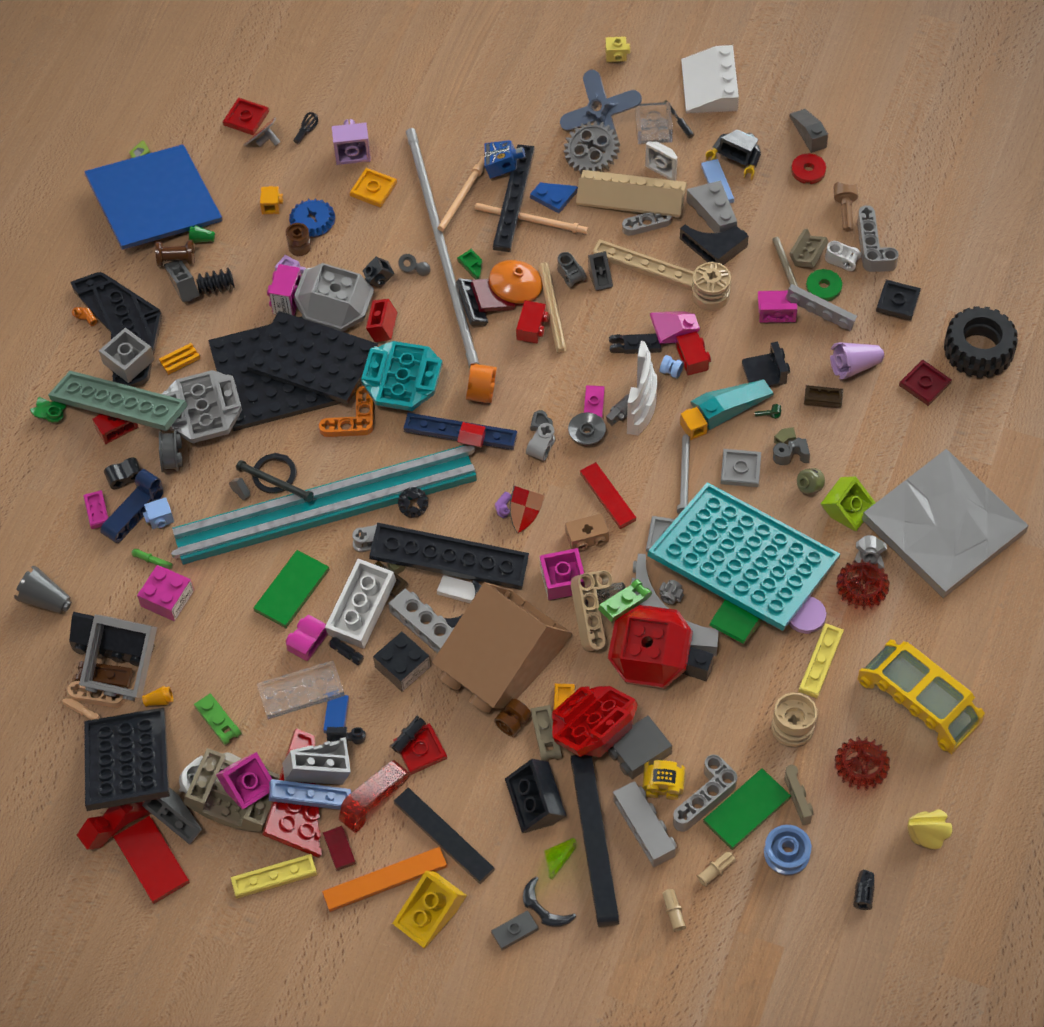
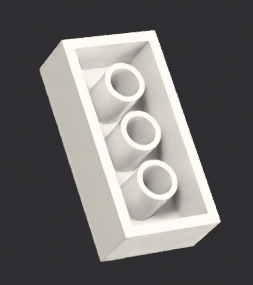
M357 559L325 626L328 635L364 649L396 582L394 572Z

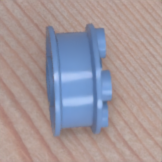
M781 825L774 828L768 834L765 842L764 857L772 870L784 875H793L799 873L807 866L811 854V841L802 829L793 825ZM790 847L793 851L785 852L782 848Z

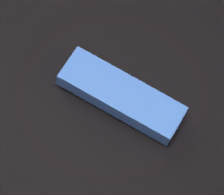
M715 159L701 163L707 183L721 180L729 202L733 203L734 197L719 160Z

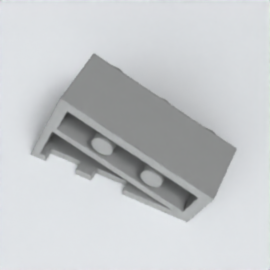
M346 737L331 743L328 741L318 746L311 745L291 750L282 763L285 781L342 785L351 773Z

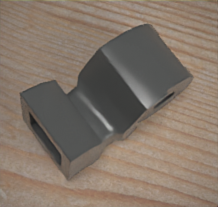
M798 437L793 441H789L788 445L778 443L773 448V460L776 464H790L794 454H798L800 461L803 463H809L810 453L806 439Z

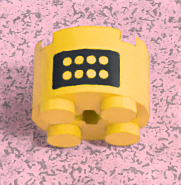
M655 760L654 765H649V762H646L644 764L642 789L646 792V797L657 798L658 795H664L669 800H677L679 795L684 792L685 767L683 765L681 768L677 767L676 762Z

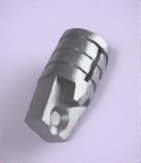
M629 394L615 404L606 416L607 422L611 426L627 417Z

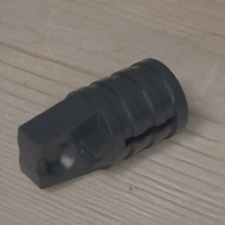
M865 869L859 872L853 906L857 909H872L875 888L873 872Z

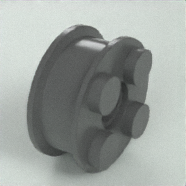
M174 430V433H162V431H159L161 472H164V469H176V471H179V467H183V458L181 453H179V448H182V439L180 434H177V430Z

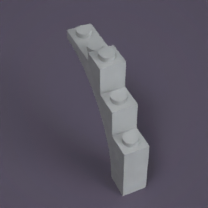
M638 554L637 561H633V573H636V578H632L631 584L636 579H639L643 583L642 586L652 592L651 596L639 605L668 608L656 595L649 581L646 570V554ZM685 620L693 631L690 646L716 656L718 630L702 627Z

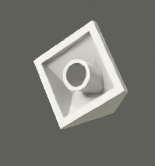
M647 142L645 167L670 180L676 181V154L672 149L659 142Z

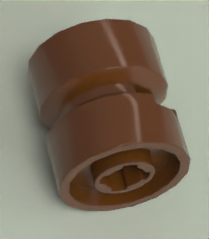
M293 223L288 226L286 238L290 253L294 256L306 255L311 249L307 226L302 223Z
M512 698L504 707L505 711H501L494 719L495 725L510 737H514L521 729V724H525L532 716L531 711L524 703Z

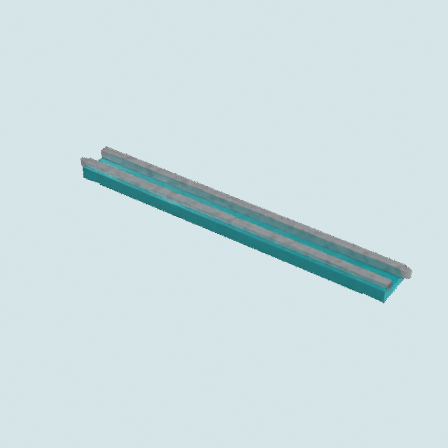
M462 445L307 489L305 491L309 490L314 493V497L309 503L304 501L302 497L289 494L173 527L172 530L178 549L172 551L171 555L176 559L181 558L182 564L185 565L197 560L398 504L401 492L410 487L419 488L426 495L477 481L474 466L469 459V455L475 452L474 446Z

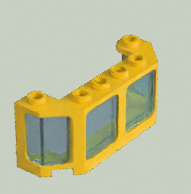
M890 639L885 644L884 649L865 668L859 670L857 680H859V683L864 688L873 689L877 684L881 691H886L890 694L896 703L905 706L913 716L924 721L929 729H934L938 733V746L951 755L983 722L985 713L982 708L978 709L972 701L975 699L973 693L909 642L903 641L898 645L895 640Z

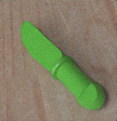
M133 549L131 552L133 557L145 560L147 563L152 562L165 568H172V563L152 556L151 553H145L140 551V549Z

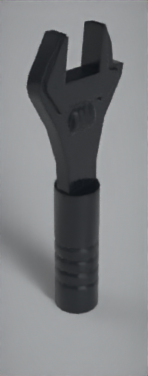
M665 100L664 103L678 119L677 123L688 138H692L694 136L692 130L683 118H679L670 103Z

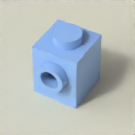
M166 497L144 504L146 512H143L146 524L150 523L152 529L162 528L174 522Z

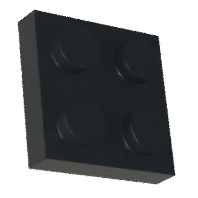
M886 279L876 312L911 321L921 288Z

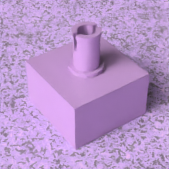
M346 119L344 125L332 126L336 165L371 161L367 123L355 124V121L350 119V124H348V119Z

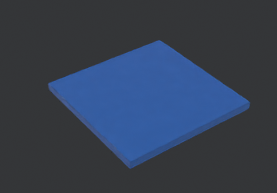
M184 144L85 171V177L122 250L190 231V226L204 227L222 221V216Z

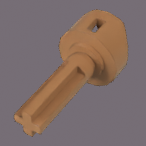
M836 182L833 186L834 200L841 203L842 227L845 232L853 230L852 202L858 199L857 184L848 185Z

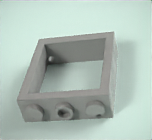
M95 614L79 685L85 686V690L97 692V689L103 690L104 694L116 697V693L121 694L123 699L135 701V698H142L157 627ZM104 625L146 634L134 690L92 681Z

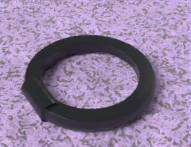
M275 452L265 455L255 464L254 468L260 470L269 461L285 462L290 467V476L286 482L292 485L297 475L296 466L287 455ZM252 475L255 486L263 492L273 494L285 491L280 487H267L259 481L258 477Z

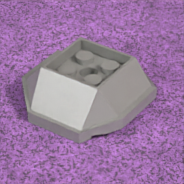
M321 263L313 268L304 269L294 295V301L303 319L343 332L364 320L374 289L361 274Z
M213 370L177 379L162 393V395L186 400L188 406L169 429L173 432L177 430V434H180L181 437L191 443L229 434L242 411L233 376Z

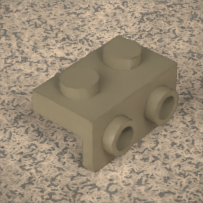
M804 229L790 251V257L794 265L814 268L828 244L827 237L811 236L809 230Z

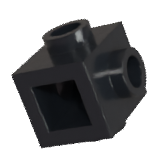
M377 256L362 270L365 280L371 286L374 285L379 288L394 275L389 261Z

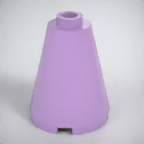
M838 342L831 347V350L834 351L833 355L830 356V362L834 374L839 375V379H847L880 364L884 358V352L878 345Z

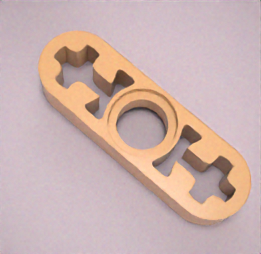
M80 681L72 682L67 689L70 698L78 702L118 708L125 702L123 695L118 694L119 698L113 700L112 697L114 696H106L103 690H99L102 692L99 698H92L91 694L93 692L87 691L85 686L79 685ZM78 688H80L81 691H78L77 694H74V691H77Z

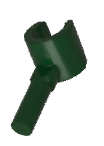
M773 404L771 410L757 411L755 416L770 415L772 418L778 419L782 412L781 405Z

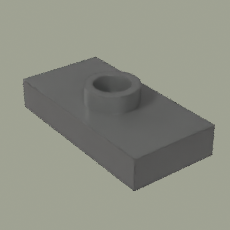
M527 910L491 930V934L500 949L504 950L538 931V926Z

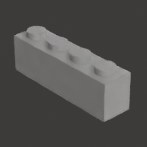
M634 781L614 791L613 801L654 868L675 857L677 845L673 837L667 835L664 822L656 817V810L653 804L648 803L645 799L646 793L641 786L638 787Z

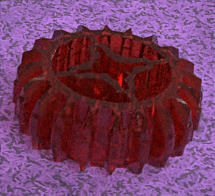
M854 559L852 564L847 563L845 568L842 567L836 583L838 595H842V601L848 600V606L855 604V609L858 606H862L863 610L866 609V606H869L870 609L874 607V604L879 606L881 601L886 599L890 586L888 574H884V568L878 569V563L872 565L871 560L868 563H864V560L861 559L860 563H858Z
M858 736L856 741L850 738L848 743L844 742L841 748L837 750L834 767L838 770V777H842L843 783L849 781V788L854 784L857 785V790L863 786L867 791L869 785L874 789L877 783L881 785L883 779L887 778V772L890 770V758L887 757V750H882V744L875 745V739L869 742L867 736L864 740H861ZM857 752V756L846 760L849 755ZM879 767L875 772L867 774L868 770Z

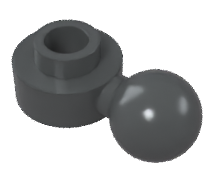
M404 254L398 260V266L403 272H411L415 269L421 276H426L430 272V265L427 262L416 263L415 257L411 254ZM406 260L410 262V266L408 267L404 265V261Z

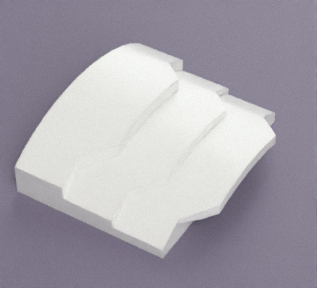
M641 341L638 353L637 388L631 387L628 398L627 434L639 435L646 428L656 406L657 375L653 369L650 351L644 341Z

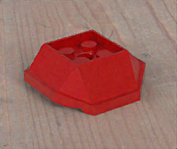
M639 605L615 620L608 659L627 684L665 689L672 681L686 671L693 631L681 613L676 609ZM653 640L652 646L646 648L647 641Z
M611 686L580 687L552 712V737L556 744L579 757L582 755L601 757L632 729L638 704L634 698Z

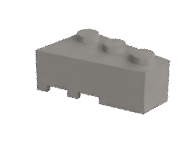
M721 180L687 189V203L694 207L697 214L703 217L714 233L723 232L737 226L736 217Z

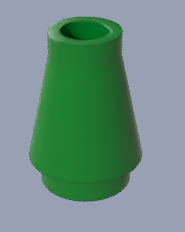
M196 225L195 227L190 226L189 240H193V243L214 242V231Z

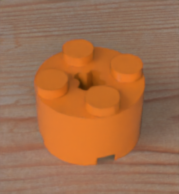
M471 363L466 400L492 403L497 367Z

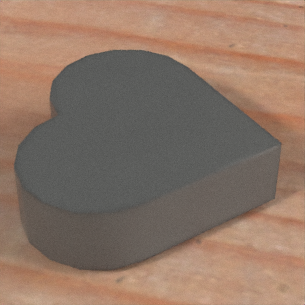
M538 410L533 414L530 430L537 431L538 427L543 423H549L553 426V421L547 417L545 411Z
M235 478L229 482L233 492L238 494L242 500L250 496V491L242 478Z

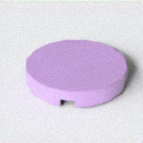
M809 597L790 621L789 625L797 632L804 634L818 631L825 623V607L816 598Z

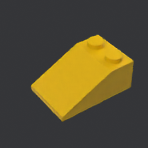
M425 871L392 924L420 946L426 948L456 914L467 895L437 872Z

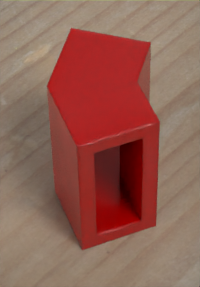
M463 422L457 442L482 448L486 427Z

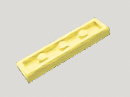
M825 623L798 692L818 698L844 629Z
M312 854L231 877L236 899L316 876L317 872Z

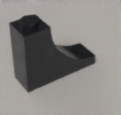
M686 224L680 228V240L707 262L725 265L748 247L749 236L737 226L718 233L700 232Z

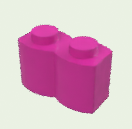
M309 614L305 618L300 619L297 624V630L290 633L286 638L287 651L308 661L328 635L325 628L326 624Z

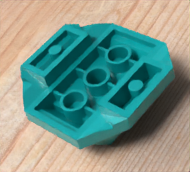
M391 341L379 347L370 348L361 381L376 405L413 411L435 394L443 362L428 346Z

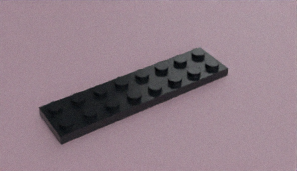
M378 522L369 555L371 560L520 590L523 587L529 557L527 552Z

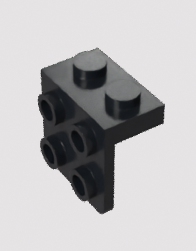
M778 341L770 344L769 354L742 360V367L748 383L764 379L769 387L787 384L790 367L788 363H785V353L783 348H780Z

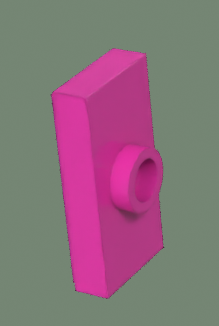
M586 385L584 413H594L601 418L603 417L605 386Z
M102 490L84 494L91 529L102 527L103 523L108 519Z

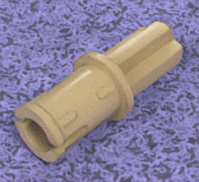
M726 852L715 862H710V866L697 875L699 882L703 886H707L718 875L721 876L722 872L735 861L734 856L730 852Z
M667 889L663 892V898L667 907L666 914L670 917L673 931H682L686 928L681 913L682 907L679 906L675 890Z

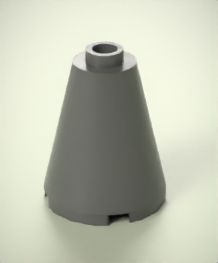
M32 566L31 568L34 570L25 573L16 589L19 591L18 596L14 595V599L59 614L63 611L67 612L72 603L70 596L42 570Z

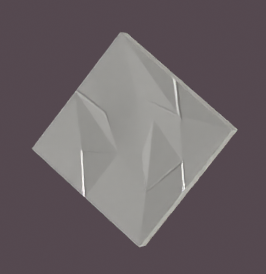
M947 449L872 505L862 516V520L942 598L950 594L1024 535L1029 526Z

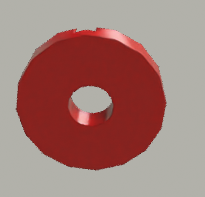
M801 154L793 160L791 172L797 181L804 184L806 182L815 184L825 177L826 163L816 154ZM811 167L813 170L808 171L804 168Z

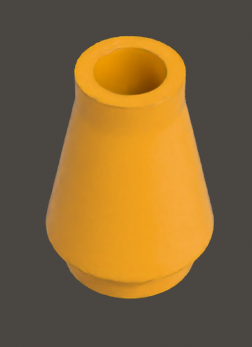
M162 686L142 696L145 707L169 705L174 700L169 686Z

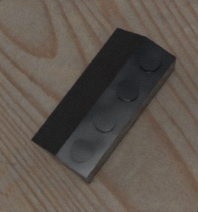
M78 612L72 613L69 642L72 650L78 654H84L87 651L94 616ZM104 625L97 658L105 657L115 662L124 661L134 666H139L146 634Z

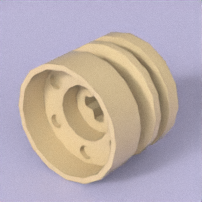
M707 262L698 266L694 271L692 299L697 307L703 310L715 311L723 308L728 303L731 274L724 265L716 262Z
M789 693L779 698L774 708L771 724L773 736L786 746L797 747L807 743L813 735L817 719L815 703L808 696L801 693Z

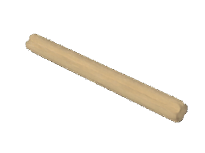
M546 262L540 263L539 272L556 352H565L566 346L549 266Z

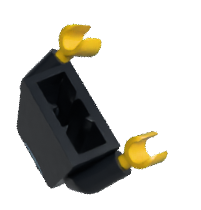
M740 130L722 134L713 145V150L706 152V160L709 157H712L711 160L717 159L716 153H719L745 166L749 165L744 170V178L747 173H750V180H753L754 168L757 167L761 157L760 147L757 145L758 139L752 133H745Z

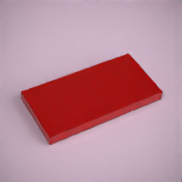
M150 816L113 836L153 904L190 883Z

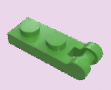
M636 579L630 586L601 603L598 610L613 622L646 601L652 592L648 588H644L642 586L643 583Z
M211 693L194 704L196 710L224 746L230 743L232 738L242 735L237 725L233 723Z

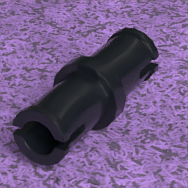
M416 715L413 721L401 730L400 736L390 747L398 754H401L409 742H413L416 739L415 735L426 725V722Z

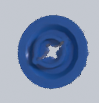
M308 198L307 201H301L300 204L295 205V208H292L291 214H289L290 225L293 223L306 225L309 230V237H315L326 233L332 228L335 222V212L333 207L328 202L325 203L323 199L318 201L316 198L314 200ZM309 214L315 216V220L309 217Z

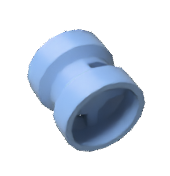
M665 355L659 371L663 374H671L672 377L677 379L682 372L684 362L673 360L671 356Z

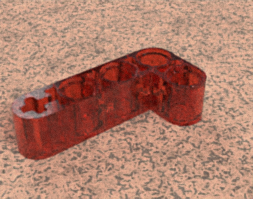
M395 760L390 761L344 799L340 809L339 821L354 833H357L364 826L368 813L400 788L409 778L410 772Z

